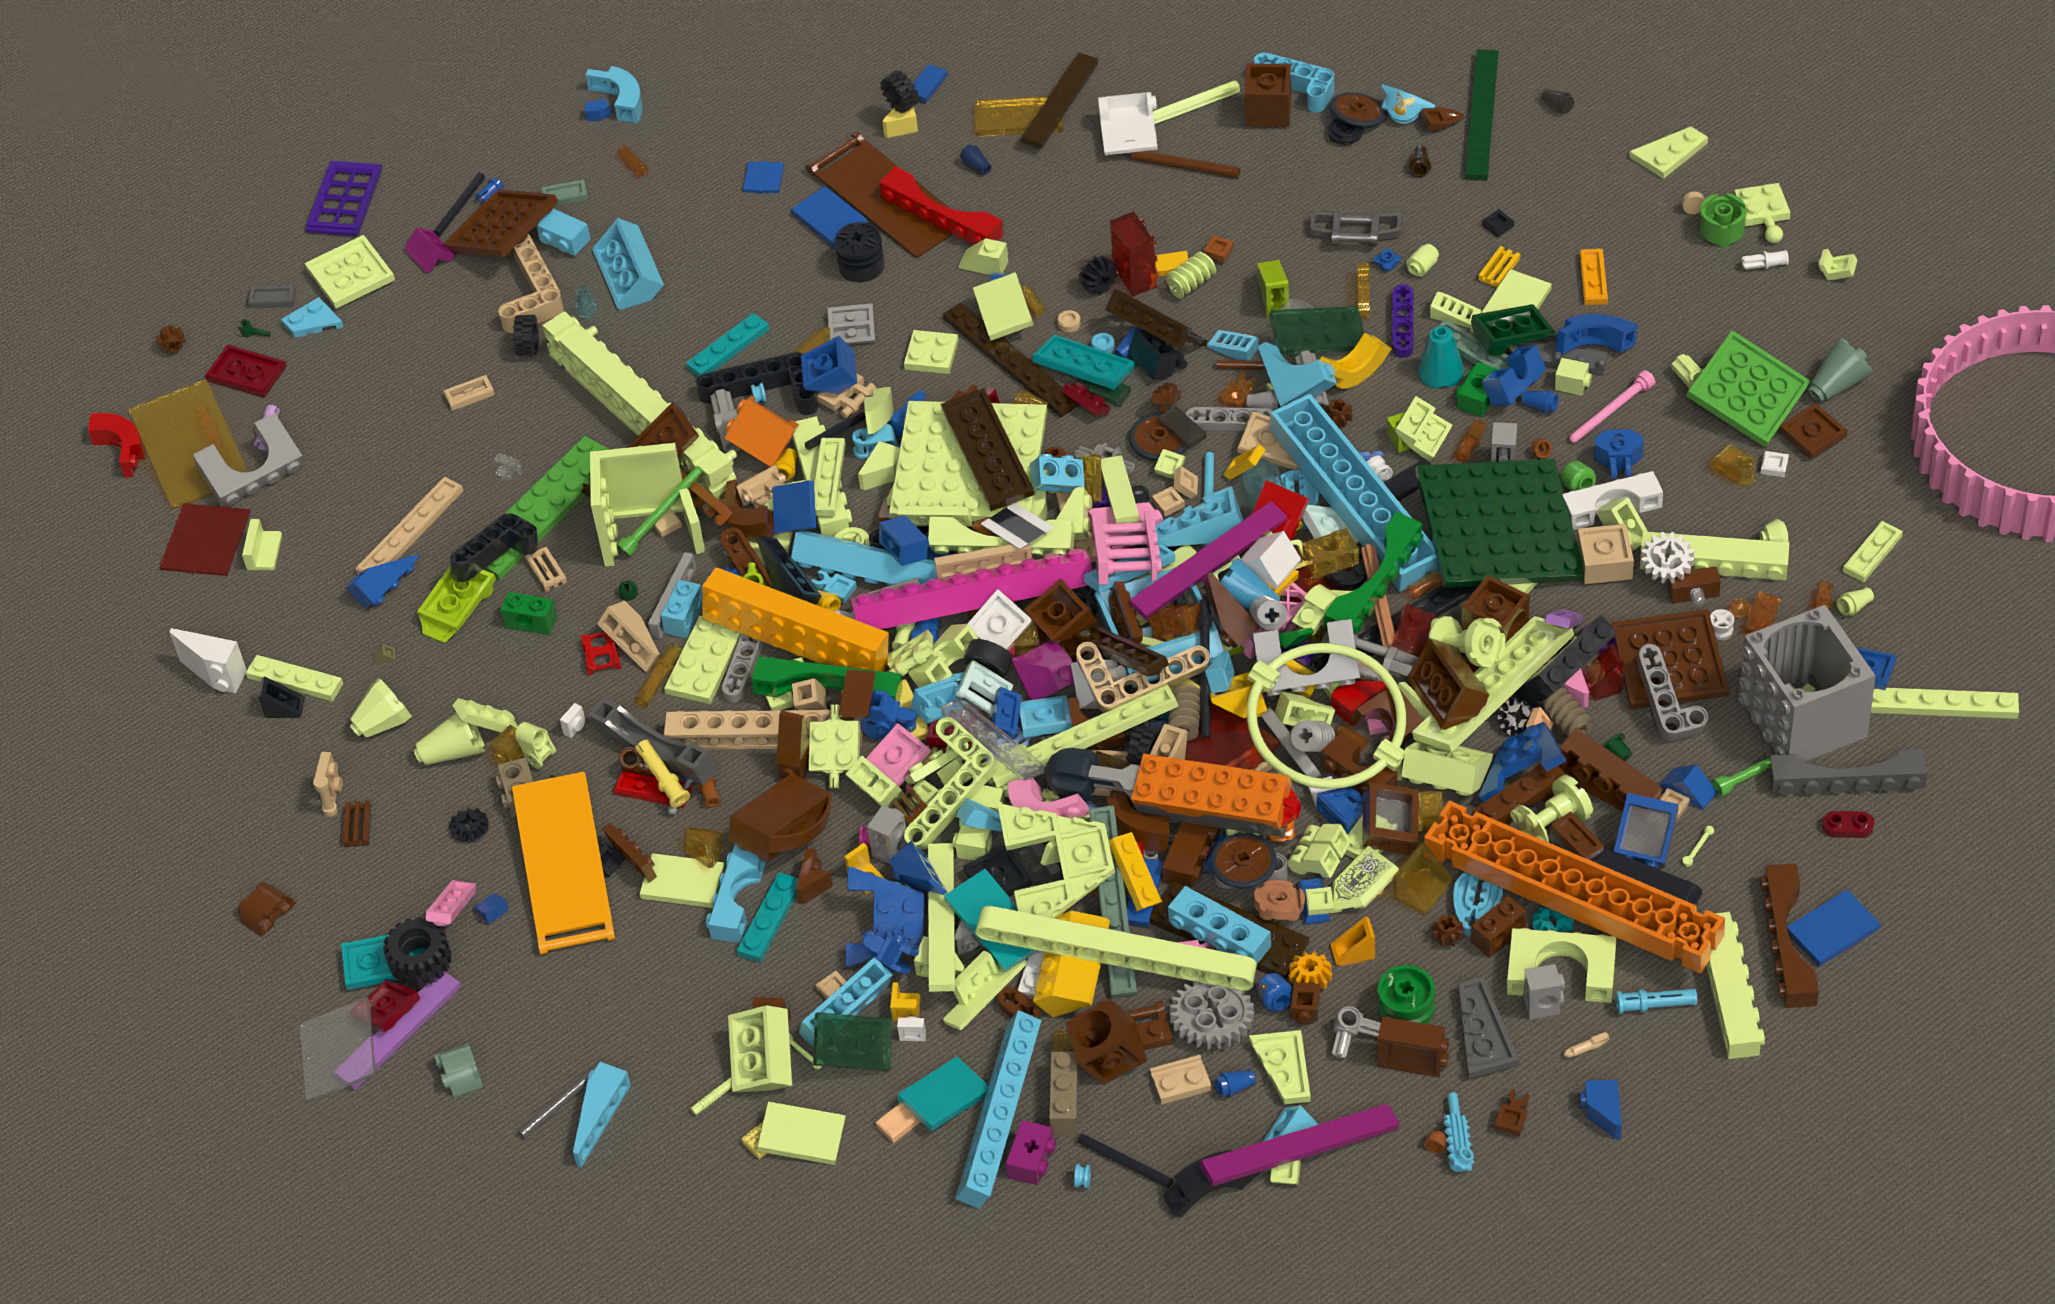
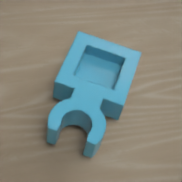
M823 570L818 571L821 581L812 579V584L817 590L836 594L843 604L846 603L857 588L856 581L837 573L831 578Z

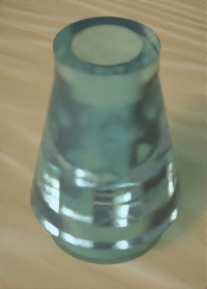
M580 286L576 289L575 311L583 319L592 318L596 314L598 306L587 286Z

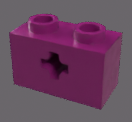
M1021 1121L1006 1162L1008 1178L1038 1185L1041 1176H1045L1047 1173L1048 1156L1054 1153L1056 1147V1139L1053 1138L1052 1127Z

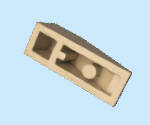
M626 601L607 607L597 624L645 672H648L660 654L642 617Z

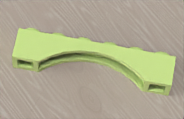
M930 517L929 547L937 554H948L949 551H958L960 554L1011 544L1002 537L987 536L974 532L963 526L954 517ZM1047 520L1045 522L1054 528L1030 542L1032 556H1043V553L1067 554L1070 550L1074 549L1075 525L1072 520Z

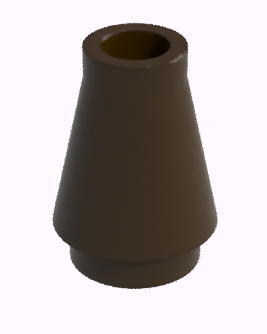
M1417 146L1409 163L1410 171L1418 177L1427 175L1431 170L1428 150L1424 146Z

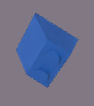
M840 336L801 355L803 385L806 390L840 393L857 384L854 351Z

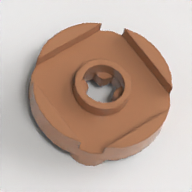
M1269 880L1264 882V886L1260 889L1259 886L1255 889L1253 903L1255 909L1259 911V917L1264 920L1287 919L1295 921L1299 919L1300 913L1304 909L1305 894L1300 887L1299 891L1293 888V883L1289 881Z

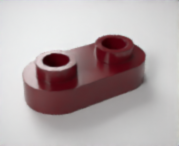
M1832 811L1824 816L1822 829L1826 835L1834 838H1866L1873 833L1875 822L1874 818L1866 812Z

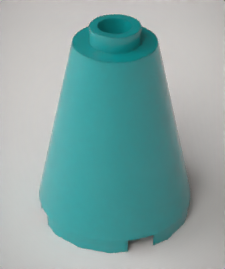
M1437 326L1430 331L1418 365L1419 378L1428 387L1440 389V386H1448V388H1451L1460 383L1464 376V365L1453 332L1445 326Z

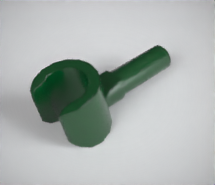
M247 319L241 321L243 327H238L241 335L245 338L253 334L271 336L270 331L252 327Z

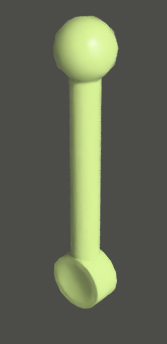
M1712 826L1705 827V833L1689 856L1683 858V865L1685 867L1692 866L1694 856L1708 836L1714 833Z
M789 1034L790 1045L813 1063L812 1065L815 1069H820L823 1065L822 1061L812 1057Z

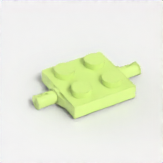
M830 705V720L810 722L809 771L829 774V789H839V774L849 771L860 758V722L841 720L839 716L840 705Z

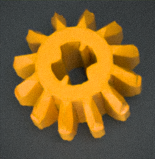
M1314 950L1312 954L1308 955L1304 951L1302 957L1295 955L1293 962L1290 963L1289 981L1292 984L1294 982L1320 984V988L1326 990L1327 983L1332 980V965L1330 961H1326L1324 954L1317 956Z

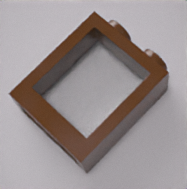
M1370 782L1363 793L1362 847L1370 846L1373 849L1411 855L1418 844L1419 790L1410 789L1406 786H1390L1382 782Z

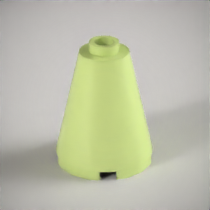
M457 712L416 743L417 748L414 749L417 760L420 763L424 762L425 765L485 752V749L482 748L484 747V742L477 725L463 722Z

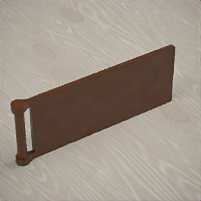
M858 131L853 133L850 139L815 162L811 161L805 166L811 176L817 177L916 259L953 235L881 198L879 182L895 166H898L867 142ZM853 146H859L847 155H845L844 157H842L841 159H839L838 161H836L835 163H833L832 165H830L829 167H827L826 169H824L823 171L820 170V168H822L823 166H825L826 164H828L829 162H831L832 160H834L835 158H837ZM915 180L920 190L928 198L937 204L950 208Z

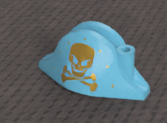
M1382 84L1381 88L1386 97L1381 109L1388 111L1390 118L1396 123H1412L1419 117L1422 108H1436L1435 104Z

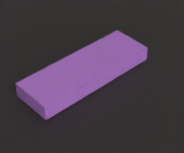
M1560 609L1547 614L1545 623L1569 629L1582 624L1583 615Z

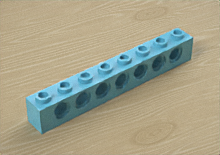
M1019 1010L1007 1023L955 1197L956 1200L978 1209L991 1195L1041 1024L1040 1019Z

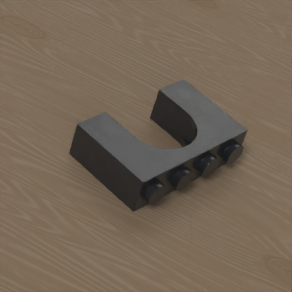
M1600 615L1577 631L1562 647L1563 650L1535 672L1516 691V694L1528 703H1532L1534 708L1554 694L1617 634L1616 630Z

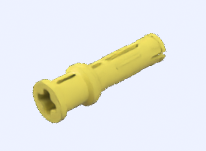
M643 740L638 743L639 746H636L635 750L658 780V788L661 792H665L670 799L671 807L676 808L683 805L690 798V793L682 788L678 776L670 773L649 740Z

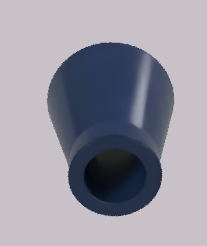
M970 144L962 150L960 158L964 164L980 172L982 175L990 172L992 165L987 161L978 146Z

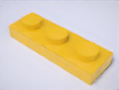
M1130 832L1109 840L1110 849L1136 910L1140 911L1161 903L1162 901L1133 833Z

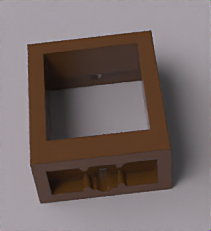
M1382 1016L1377 1037L1378 1067L1440 1078L1442 1068H1447L1449 1053H1447L1449 1038H1445V1027Z

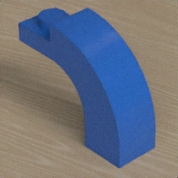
M1586 314L1566 319L1564 328L1558 330L1556 351L1564 354L1581 345L1599 344L1623 352L1635 346L1638 325L1626 319L1610 315Z

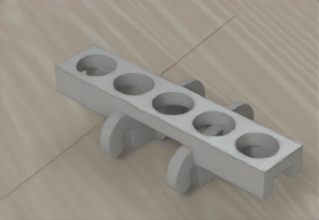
M1103 443L1102 445L1098 444L1094 450L1080 446L1079 450H1075L1074 457L1099 465V459L1106 458L1102 456L1105 452L1113 453L1112 457L1119 456L1122 452H1120V447L1113 449L1107 447V443ZM1123 460L1127 474L1132 473L1135 470V463Z

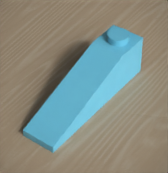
M599 1062L596 1069L590 1072L573 1149L577 1167L582 1168L629 1090L631 1084L627 1071Z

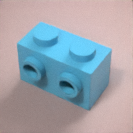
M555 209L546 214L537 225L540 241L573 256L591 240L587 223Z

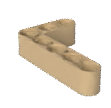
M528 233L525 235L524 240L515 245L512 252L533 293L505 303L499 308L498 312L502 328L508 333L514 332V319L517 315H536L537 323H541L558 316L564 310L560 290Z
M1092 642L1080 644L1076 652L1077 664L1098 708L1103 712H1108L1165 685L1170 687L1202 673L1207 669L1210 658L1208 650L1203 646L1189 648L1167 658L1169 666L1162 669L1161 673L1156 675L1160 678V681L1157 684H1150L1146 680L1148 676L1139 672L1113 682L1098 648ZM1084 651H1091L1094 657L1091 660H1084L1081 654ZM1194 655H1201L1205 661L1202 664H1195L1191 658ZM1172 665H1179L1182 668V672L1173 674L1169 671V668ZM1094 673H1101L1105 678L1101 682H1095L1091 679V676ZM1127 685H1134L1137 688V692L1128 694L1124 691V688ZM1104 695H1112L1115 701L1112 704H1105L1101 698Z

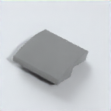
M872 303L827 308L829 340L840 336L848 345L875 342Z

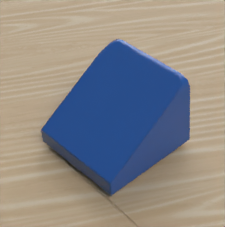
M495 893L474 906V910L488 924L509 911L504 898Z

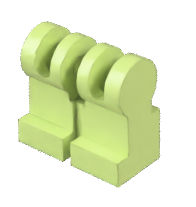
M1323 824L1322 827L1309 825L1304 832V836L1301 837L1299 845L1294 849V855L1290 856L1287 865L1297 874L1303 875L1307 872L1320 873L1324 878H1331L1340 862L1339 858L1343 857L1351 840L1341 824Z

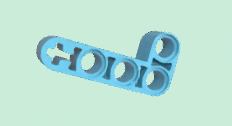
M1259 53L1254 57L1255 64H1291L1292 90L1307 95V108L1317 113L1327 107L1335 91L1334 72L1332 70L1269 53Z

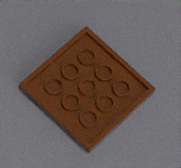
M497 189L442 245L456 253L506 257L511 253L515 245L524 240L525 235L535 228L546 214L552 211L553 207L558 203V199L555 194Z
M1708 609L1611 622V626L1617 632L1613 638L1630 709L1651 707L1636 662L1640 649L1646 644L1656 645L1660 649L1678 703L1729 696V688ZM1654 677L1650 679L1653 684H1662L1659 678ZM1665 700L1658 701L1659 705L1669 704Z

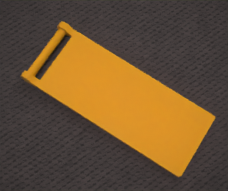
M585 772L513 786L512 791L540 954H548L550 950L608 939V941L615 940ZM605 924V929L548 941L545 936Z

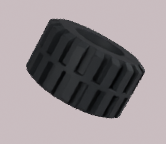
M416 917L415 920H411V918L405 919V923L399 922L396 924V929L391 928L388 932L389 936L384 939L383 951L390 972L400 983L405 984L407 982L408 986L414 987L415 984H419V987L425 986L427 982L432 984L435 982V978L438 977L440 979L444 976L443 971H448L449 963L452 960L445 931L431 921L422 920V917ZM427 948L426 951L419 955H408L415 949Z

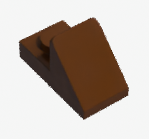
M806 848L796 888L799 904L807 903L833 886L831 872L821 870V860L817 859L816 849Z

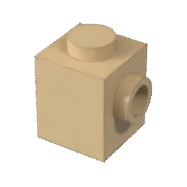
M815 678L792 684V701L796 709H827L825 687Z

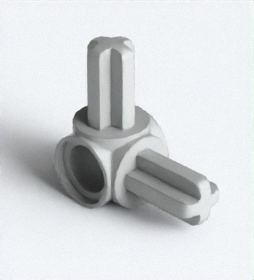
M1347 1006L1342 1008L1334 1020L1333 1032L1336 1033L1331 1052L1332 1055L1336 1058H1346L1351 1038L1356 1037L1358 1033L1377 1038L1381 1023L1363 1018V1013H1360L1354 1007ZM1342 1017H1349L1353 1021V1025H1345L1342 1022Z

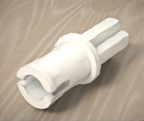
M1787 250L1771 253L1763 251L1762 254L1743 256L1741 262L1745 270L1762 267L1768 269L1772 266L1788 265L1789 258Z

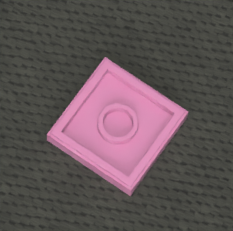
M897 723L866 759L900 787L905 781L904 777L911 774L908 769L922 762L931 750Z

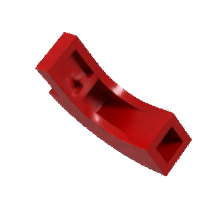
M90 413L88 432L93 446L115 445L120 447L119 464L124 478L134 477L135 468H138V460L145 459L144 446L135 425L117 414Z

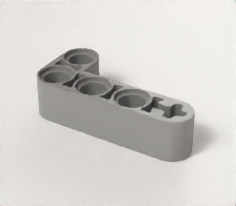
M1653 644L1644 645L1640 649L1636 662L1659 734L1667 741H1675L1700 734L1708 720L1707 711L1700 706H1692L1680 710L1660 649ZM1654 677L1659 678L1662 684H1653L1650 679ZM1665 700L1670 704V707H1661L1658 701ZM1698 717L1702 723L1693 724L1689 718ZM1673 723L1678 729L1674 731L1669 730L1665 724Z

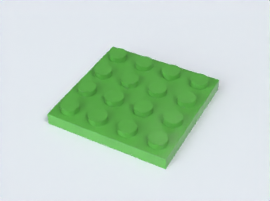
M1732 330L1689 389L1686 397L1763 447H1766L1811 381Z

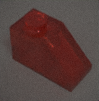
M1614 644L1609 645L1585 668V682L1594 701L1622 693L1624 661Z

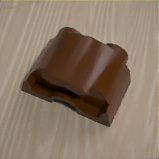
M261 882L251 895L243 899L238 905V911L241 912V924L263 937L274 926L277 916L280 914L285 915L297 903L274 886Z

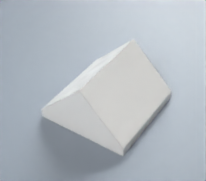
M1284 531L1259 538L1241 558L1267 585L1275 589L1283 583L1301 562L1300 556Z

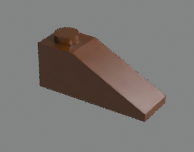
M1209 572L1203 577V582L1217 631L1221 634L1219 638L1227 647L1231 646L1234 649L1255 632L1259 625L1214 574Z
M783 710L779 714L776 759L779 778L784 779L793 773L804 779L809 769V739L804 715Z

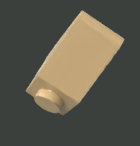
M1164 724L1150 755L1185 760L1188 732L1184 729Z

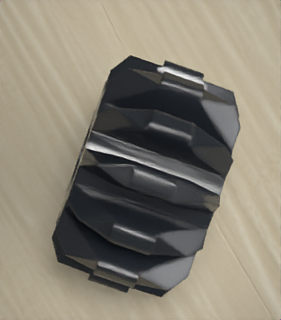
M1103 255L1100 257L1094 256L1092 261L1087 260V264L1081 267L1083 271L1079 273L1081 285L1094 295L1097 293L1102 295L1105 289L1109 290V286L1115 284L1114 279L1118 276L1115 264Z

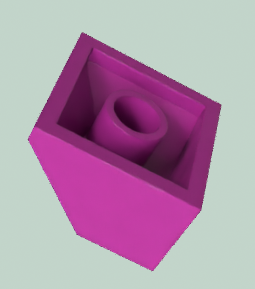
M1049 641L1011 660L1030 700L1046 698L1074 684L1071 663L1073 662L1058 643Z

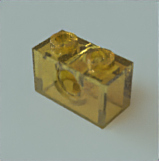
M1347 528L1302 543L1303 560L1314 579L1359 564L1358 547Z

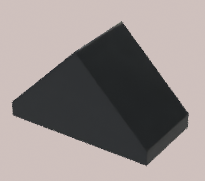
M264 676L261 681L258 698L265 718L301 717L305 697Z

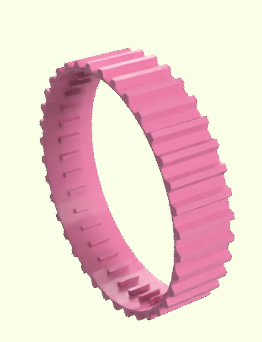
M2043 305L2041 310L2030 311L2027 306H2020L2019 312L2008 313L2002 309L1998 310L1996 317L1990 319L1984 315L1979 316L1977 324L1973 326L1961 325L1958 335L1956 337L1947 335L1943 341V348H1934L1931 352L1930 363H1924L1921 379H1918L1912 420L1911 440H1914L1913 455L1920 458V473L1929 474L1930 476L1928 486L1932 490L1940 489L1943 493L1942 501L1945 504L1954 503L1958 506L1959 515L1963 517L1972 515L1978 519V525L1981 527L1989 524L1998 527L1999 534L2006 535L2011 531L2020 533L2022 540H2029L2031 536L2043 537L2045 542L2052 543L2055 537V496L2018 491L1980 476L1962 464L1949 452L1938 438L1930 422L1931 399H1934L1936 392L1943 384L1965 368L1988 358L2022 352L2055 353V311H2052L2049 305Z

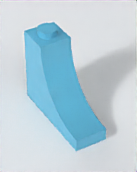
M1266 342L1258 346L1280 407L1308 394L1316 397L1337 384L1334 377V368L1329 363L1317 359L1304 365H1291L1281 355L1277 346Z

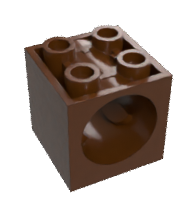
M1247 63L1244 92L1246 126L1290 127L1292 101L1291 64Z
M1487 575L1462 606V631L1468 629L1471 623L1478 618L1495 619L1501 625L1498 628L1500 633H1504L1506 643L1529 622L1530 595Z
M1110 998L1099 1002L1095 1007L1077 1014L1066 1022L1078 1065L1103 1085L1148 1061L1135 1019Z

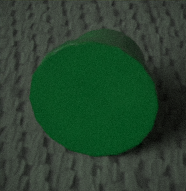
M1620 733L1607 741L1603 747L1626 762L1633 753L1623 741L1626 736L1624 733Z

